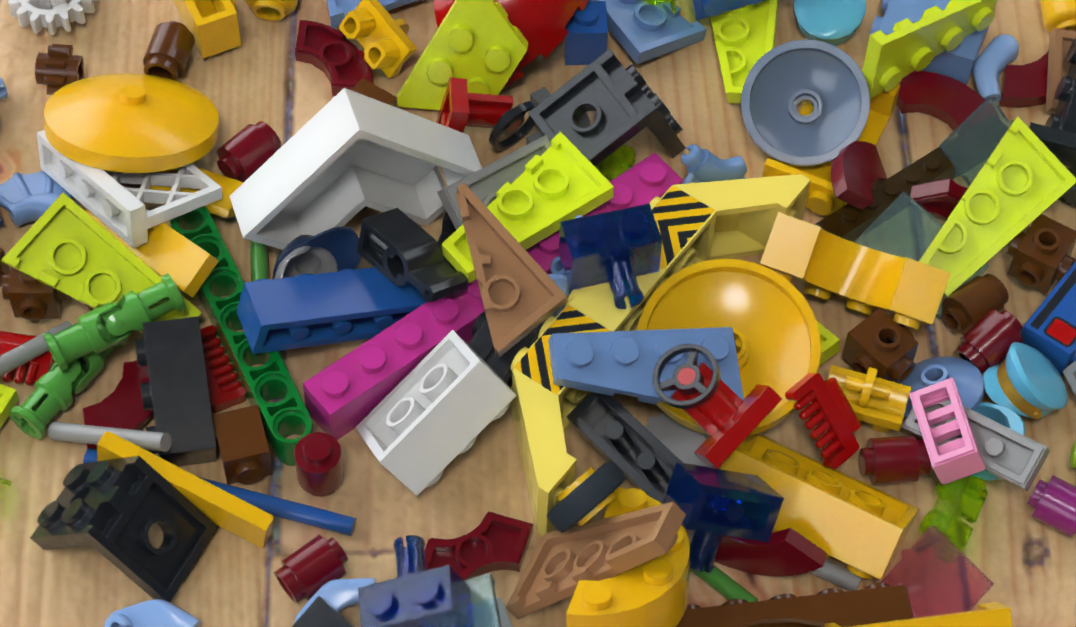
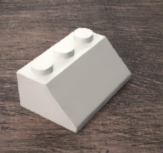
M452 330L355 428L378 461L418 496L426 487L432 486L440 479L444 468L458 454H462L472 447L477 435L491 421L499 419L507 411L510 402L517 395Z

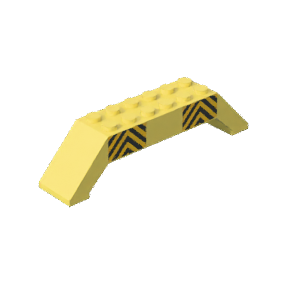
M802 174L672 185L661 198L656 196L652 199L644 212L643 219L636 227L631 225L624 231L617 249L610 257L604 255L597 262L589 281L583 287L578 285L572 290L567 298L568 302L557 317L550 316L544 322L539 331L538 339L531 347H523L516 354L510 367L512 371L511 390L517 395L512 400V419L537 533L544 536L545 533L552 532L555 528L546 515L559 503L556 497L575 481L577 459L566 451L564 433L572 425L566 416L590 393L589 391L554 385L548 344L550 336L555 333L636 331L640 316L648 299L671 275L685 267L702 261L762 255L778 212L803 220L811 179Z

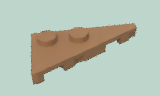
M463 182L457 187V201L494 350L500 358L568 302L567 295Z

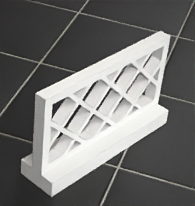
M44 130L37 132L41 169L132 248L148 242L147 229L222 199V187L192 163L175 168L178 171L177 174L107 171L83 165L64 156L49 143ZM120 183L141 184L140 189L124 188ZM151 185L172 187L171 191L150 190ZM181 188L200 189V191L195 193L180 192ZM144 203H155L165 205H162L158 208L149 211L148 209H146Z

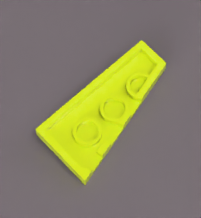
M765 0L710 17L727 103L741 104L743 86L750 70L764 54L775 48L779 0Z
M950 0L944 10L937 6L925 10L921 19L915 23H912L908 18L895 23L892 29L894 32L885 35L881 30L870 34L862 69L869 88L870 99L884 90L886 92L891 91L901 82L902 78L914 70H923L931 63L934 57L945 50H954L966 36L974 31L986 29L995 18L996 13L994 10L997 0Z
M1017 116L918 261L951 273L943 298L945 299L1068 191L1076 183V178Z
M560 131L551 140V147L541 156L536 154L525 165V171L513 183L506 182L496 192V199L487 208L526 250L574 222L577 215L584 216L614 198V186ZM462 224L442 243V253L458 272L465 274L469 284L476 280L477 277L464 225Z
M64 192L1 260L2 263L93 309L107 303L118 302L124 294L132 290L139 293L161 282V276ZM182 296L186 306L185 310L181 312L173 310L151 322L198 317L202 312Z

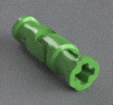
M167 273L161 276V282L139 293L132 290L124 294L118 302L107 303L78 317V323L54 335L48 332L42 336L54 361L62 372L68 369V363L91 351L98 354L125 340L132 334V330L143 331V323L151 322L173 310L181 312L186 309V306L176 284ZM99 316H101L102 326L111 336L109 339H104L99 335L96 324Z
M99 316L96 322L99 335L104 339H109L111 336L102 326L101 316ZM127 337L125 340L98 354L91 351L68 363V369L62 372L55 362L51 370L42 375L34 384L35 391L21 406H14L10 410L9 416L12 421L25 434L32 438L41 439L46 433L45 427L59 411H66L72 405V396L79 394L105 367L104 361L117 346H124L129 338Z

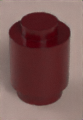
M259 121L255 125L248 124L218 148V168L224 176L245 182L281 148V141L276 132L265 122Z
M991 309L960 338L962 344L955 351L961 359L975 365L983 374L988 368L1000 364L1006 358L1013 342H1023V338L1020 335L1023 326L1009 311L1004 309L999 313Z
M323 432L310 433L302 437L294 449L298 483L311 495L327 496L333 493L343 480L344 471L341 446L333 436Z
M914 435L869 438L867 448H861L859 452L862 476H869L872 485L917 482L919 477L929 476L931 461L924 439L916 440Z
M318 535L282 560V567L275 571L274 574L286 594L297 604L304 598L309 601L328 581L343 577L346 574L343 564L348 561V557L333 537L326 541L321 535Z

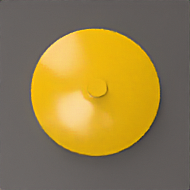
M105 74L72 82L56 91L45 105L44 132L49 143L58 152L83 165L124 173L159 172L188 165L210 152L218 139L219 113L214 103L206 95L179 81L146 74Z
M713 259L692 264L679 270L654 291L642 311L637 330L733 327L743 397L745 398L757 384L770 386L782 398L749 435L766 431L778 425L795 412L794 404L797 401L787 400L785 393L808 373H817L821 355V341L814 313L806 299L792 283L775 271L750 261ZM659 401L657 403V406L671 419L693 431L708 435L683 409L672 407L665 402Z

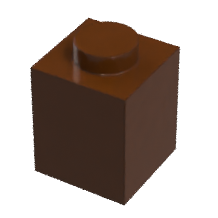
M258 405L213 414L214 429L227 484L230 485L238 482L249 484L260 480L264 476L273 475L270 452Z

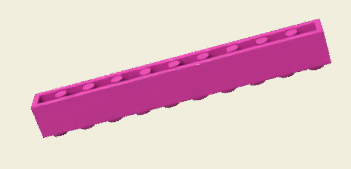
M654 152L610 181L614 186V198L585 214L583 218L588 225L602 224L606 242L614 245L617 249L624 231L631 225L636 227L639 224L652 199L656 196L661 198L672 185L682 184L683 179ZM574 222L526 249L529 255L547 274H553L550 267L553 259L560 255L563 256ZM477 279L469 283L465 291L434 302L427 301L304 382L305 407L310 417L322 431L338 440L355 429L452 330L469 344L474 337V334H472L473 325L479 315L485 311Z

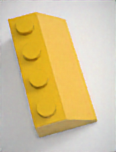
M760 433L749 435L722 463L708 496L719 502V508L732 516L744 517L746 515L761 522V528L766 532H778L792 528L827 553L826 558L832 556L846 563L847 569L853 574L865 579L876 577L880 580L890 569L920 508L839 470L825 468L823 463Z

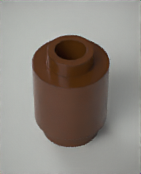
M170 21L156 26L143 58L144 73L146 75L164 77L175 81L183 75L195 44L193 34L184 24Z
M992 274L975 276L942 301L943 321L950 330L964 335L991 309L1001 313L1004 310V305L1009 300L1008 291L1004 284Z

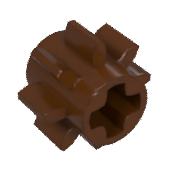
M52 44V46L48 45V53H38L35 63V79L37 84L47 85V95H53L62 87L84 78L83 56L72 55L73 45Z

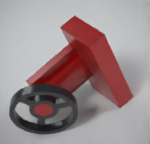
M450 77L436 123L462 133L465 126L494 128L490 134L489 143L495 150L503 151L517 144L534 127L536 123L530 115L524 124L523 122L527 111L534 109L536 105L531 101H527L512 108L513 96L468 93L467 79ZM505 134L508 136L513 134L509 138L498 142L501 135Z
M682 344L671 348L661 356L653 372L654 387L661 399L672 407L683 409L710 435L694 454L707 466L716 469L722 465L782 400L770 386L757 384L742 400L720 379L719 365L711 352L696 344ZM689 352L687 363L675 369L673 378L660 382L662 370L668 361L681 353ZM698 353L706 356L711 361L713 371L704 362H701L697 367ZM675 390L670 395V398L666 396L662 391Z

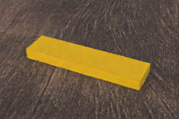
M88 209L85 211L152 270L161 276L168 273L176 286L192 298L219 261L165 223L147 229L148 242L132 248Z
M105 431L97 443V461L140 456L217 526L264 549L271 537L273 515L116 434Z

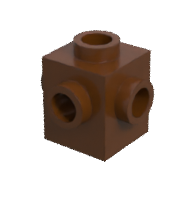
M1043 214L1039 215L1026 234L1020 232L1013 239L1007 252L1008 255L1013 257L1008 274L1017 278L1022 284L1034 287L1047 294L1055 280L1060 281L1075 262V258L1071 257V253L1076 243V231Z
M12 267L10 273L3 274V299L10 300L15 317H23L29 320L60 318L62 300H69L68 295Z
M879 308L848 332L842 357L856 372L867 374L868 368L871 367L878 369L876 377L901 383L913 372L916 363L913 361L919 343L907 327L897 324Z

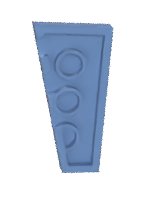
M589 0L606 1L608 29L636 64L704 40L707 28L698 21L691 24L680 15L681 8L671 0L665 2L661 0Z
M733 327L555 333L548 340L554 385L613 396L615 393L638 397V401L657 404L659 401L664 402L655 390L653 383V372L658 360L665 352L675 346L696 344L711 352L719 365L720 379L739 398L744 399ZM689 352L681 353L668 361L662 370L660 382L673 378L675 369L687 363ZM698 353L697 367L701 362H704L713 371L711 361L706 356ZM675 390L662 391V392H663L666 396H668V397L670 398V395H671Z

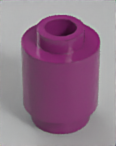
M1052 475L1049 483L1040 479L1027 503L1035 508L1031 517L1073 537L1074 533L1076 534V486Z

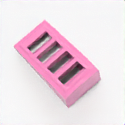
M953 377L909 393L932 468L942 484H948L983 471L985 464ZM946 400L951 401L950 405L926 413L925 408ZM953 417H956L957 419L935 428L931 427L932 425L946 421ZM962 434V438L953 440L940 446H938L937 444Z

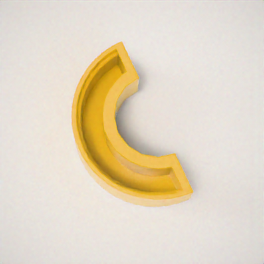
M780 212L776 216L760 261V265L775 271L789 282L793 279L805 284L806 286L803 291L805 294L825 301H829L831 294L847 299L845 308L867 316L871 315L873 309L877 310L880 308L882 311L894 315L893 320L897 324L914 330H918L921 323L933 325L951 274L910 258L887 254L831 234L820 226Z
M618 487L614 490L617 496L608 503L603 517L605 519L661 505L662 503L646 495L640 489ZM681 524L677 532L678 538L676 543L667 553L615 577L599 581L579 580L566 612V627H676L684 616L689 601L690 544L683 524Z

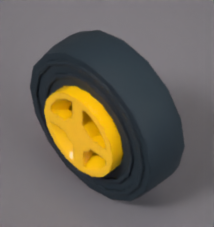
M611 460L606 461L596 471L591 466L556 497L559 503L546 516L561 533L567 532L576 523L582 527L617 496L614 490L624 482L626 477Z

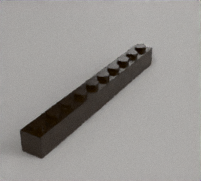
M990 114L872 188L874 202L863 210L846 204L814 225L820 226L827 232L843 239L855 242L914 205L915 203L910 199L912 186L945 179L953 180L988 158L1008 128L993 114Z

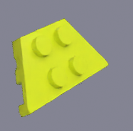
M494 0L454 1L396 96L398 107L440 111L450 77L467 79L468 93L499 95L528 49V41L518 27L513 26L509 22L508 14L499 1L496 3Z

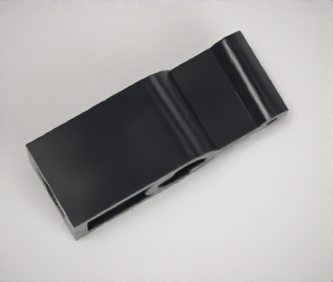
M395 208L362 219L357 253L397 286L411 283L428 302H434L467 290L468 279L465 274L456 272L445 263L439 243L400 209Z

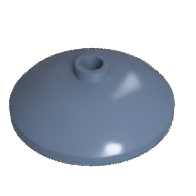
M817 40L790 41L768 51L750 70L741 96L743 121L753 142L771 158L781 163L798 167L818 166L836 159L841 149L860 138L865 129L870 109L869 88L865 76L857 63L838 47ZM809 103L813 106L814 110L810 115L803 116L797 110L799 105Z

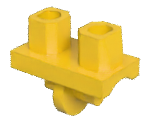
M361 0L356 9L348 12L339 25V29L347 39H357L365 49L364 59L372 69L381 68L388 78L397 77L404 62L418 49L406 35L409 31V25L403 18L394 20L378 0Z
M831 365L827 379H837L860 421L867 422L872 430L886 434L891 432V430L900 431L911 391L910 386L876 377L878 369L869 367L867 374Z

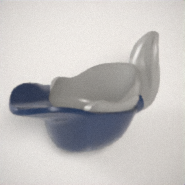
M335 227L315 236L300 235L296 237L278 255L272 279L295 277L301 274H321L337 272L343 269H356L361 260V255L357 253L359 243L357 233L349 227Z

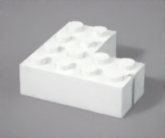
M343 88L230 195V199L243 238L283 250L293 239L300 235L315 236L335 227H343L365 206L381 212L398 208L415 223L427 227L446 210L437 194L438 191L446 187L438 166L442 168L448 186L482 169L469 135Z

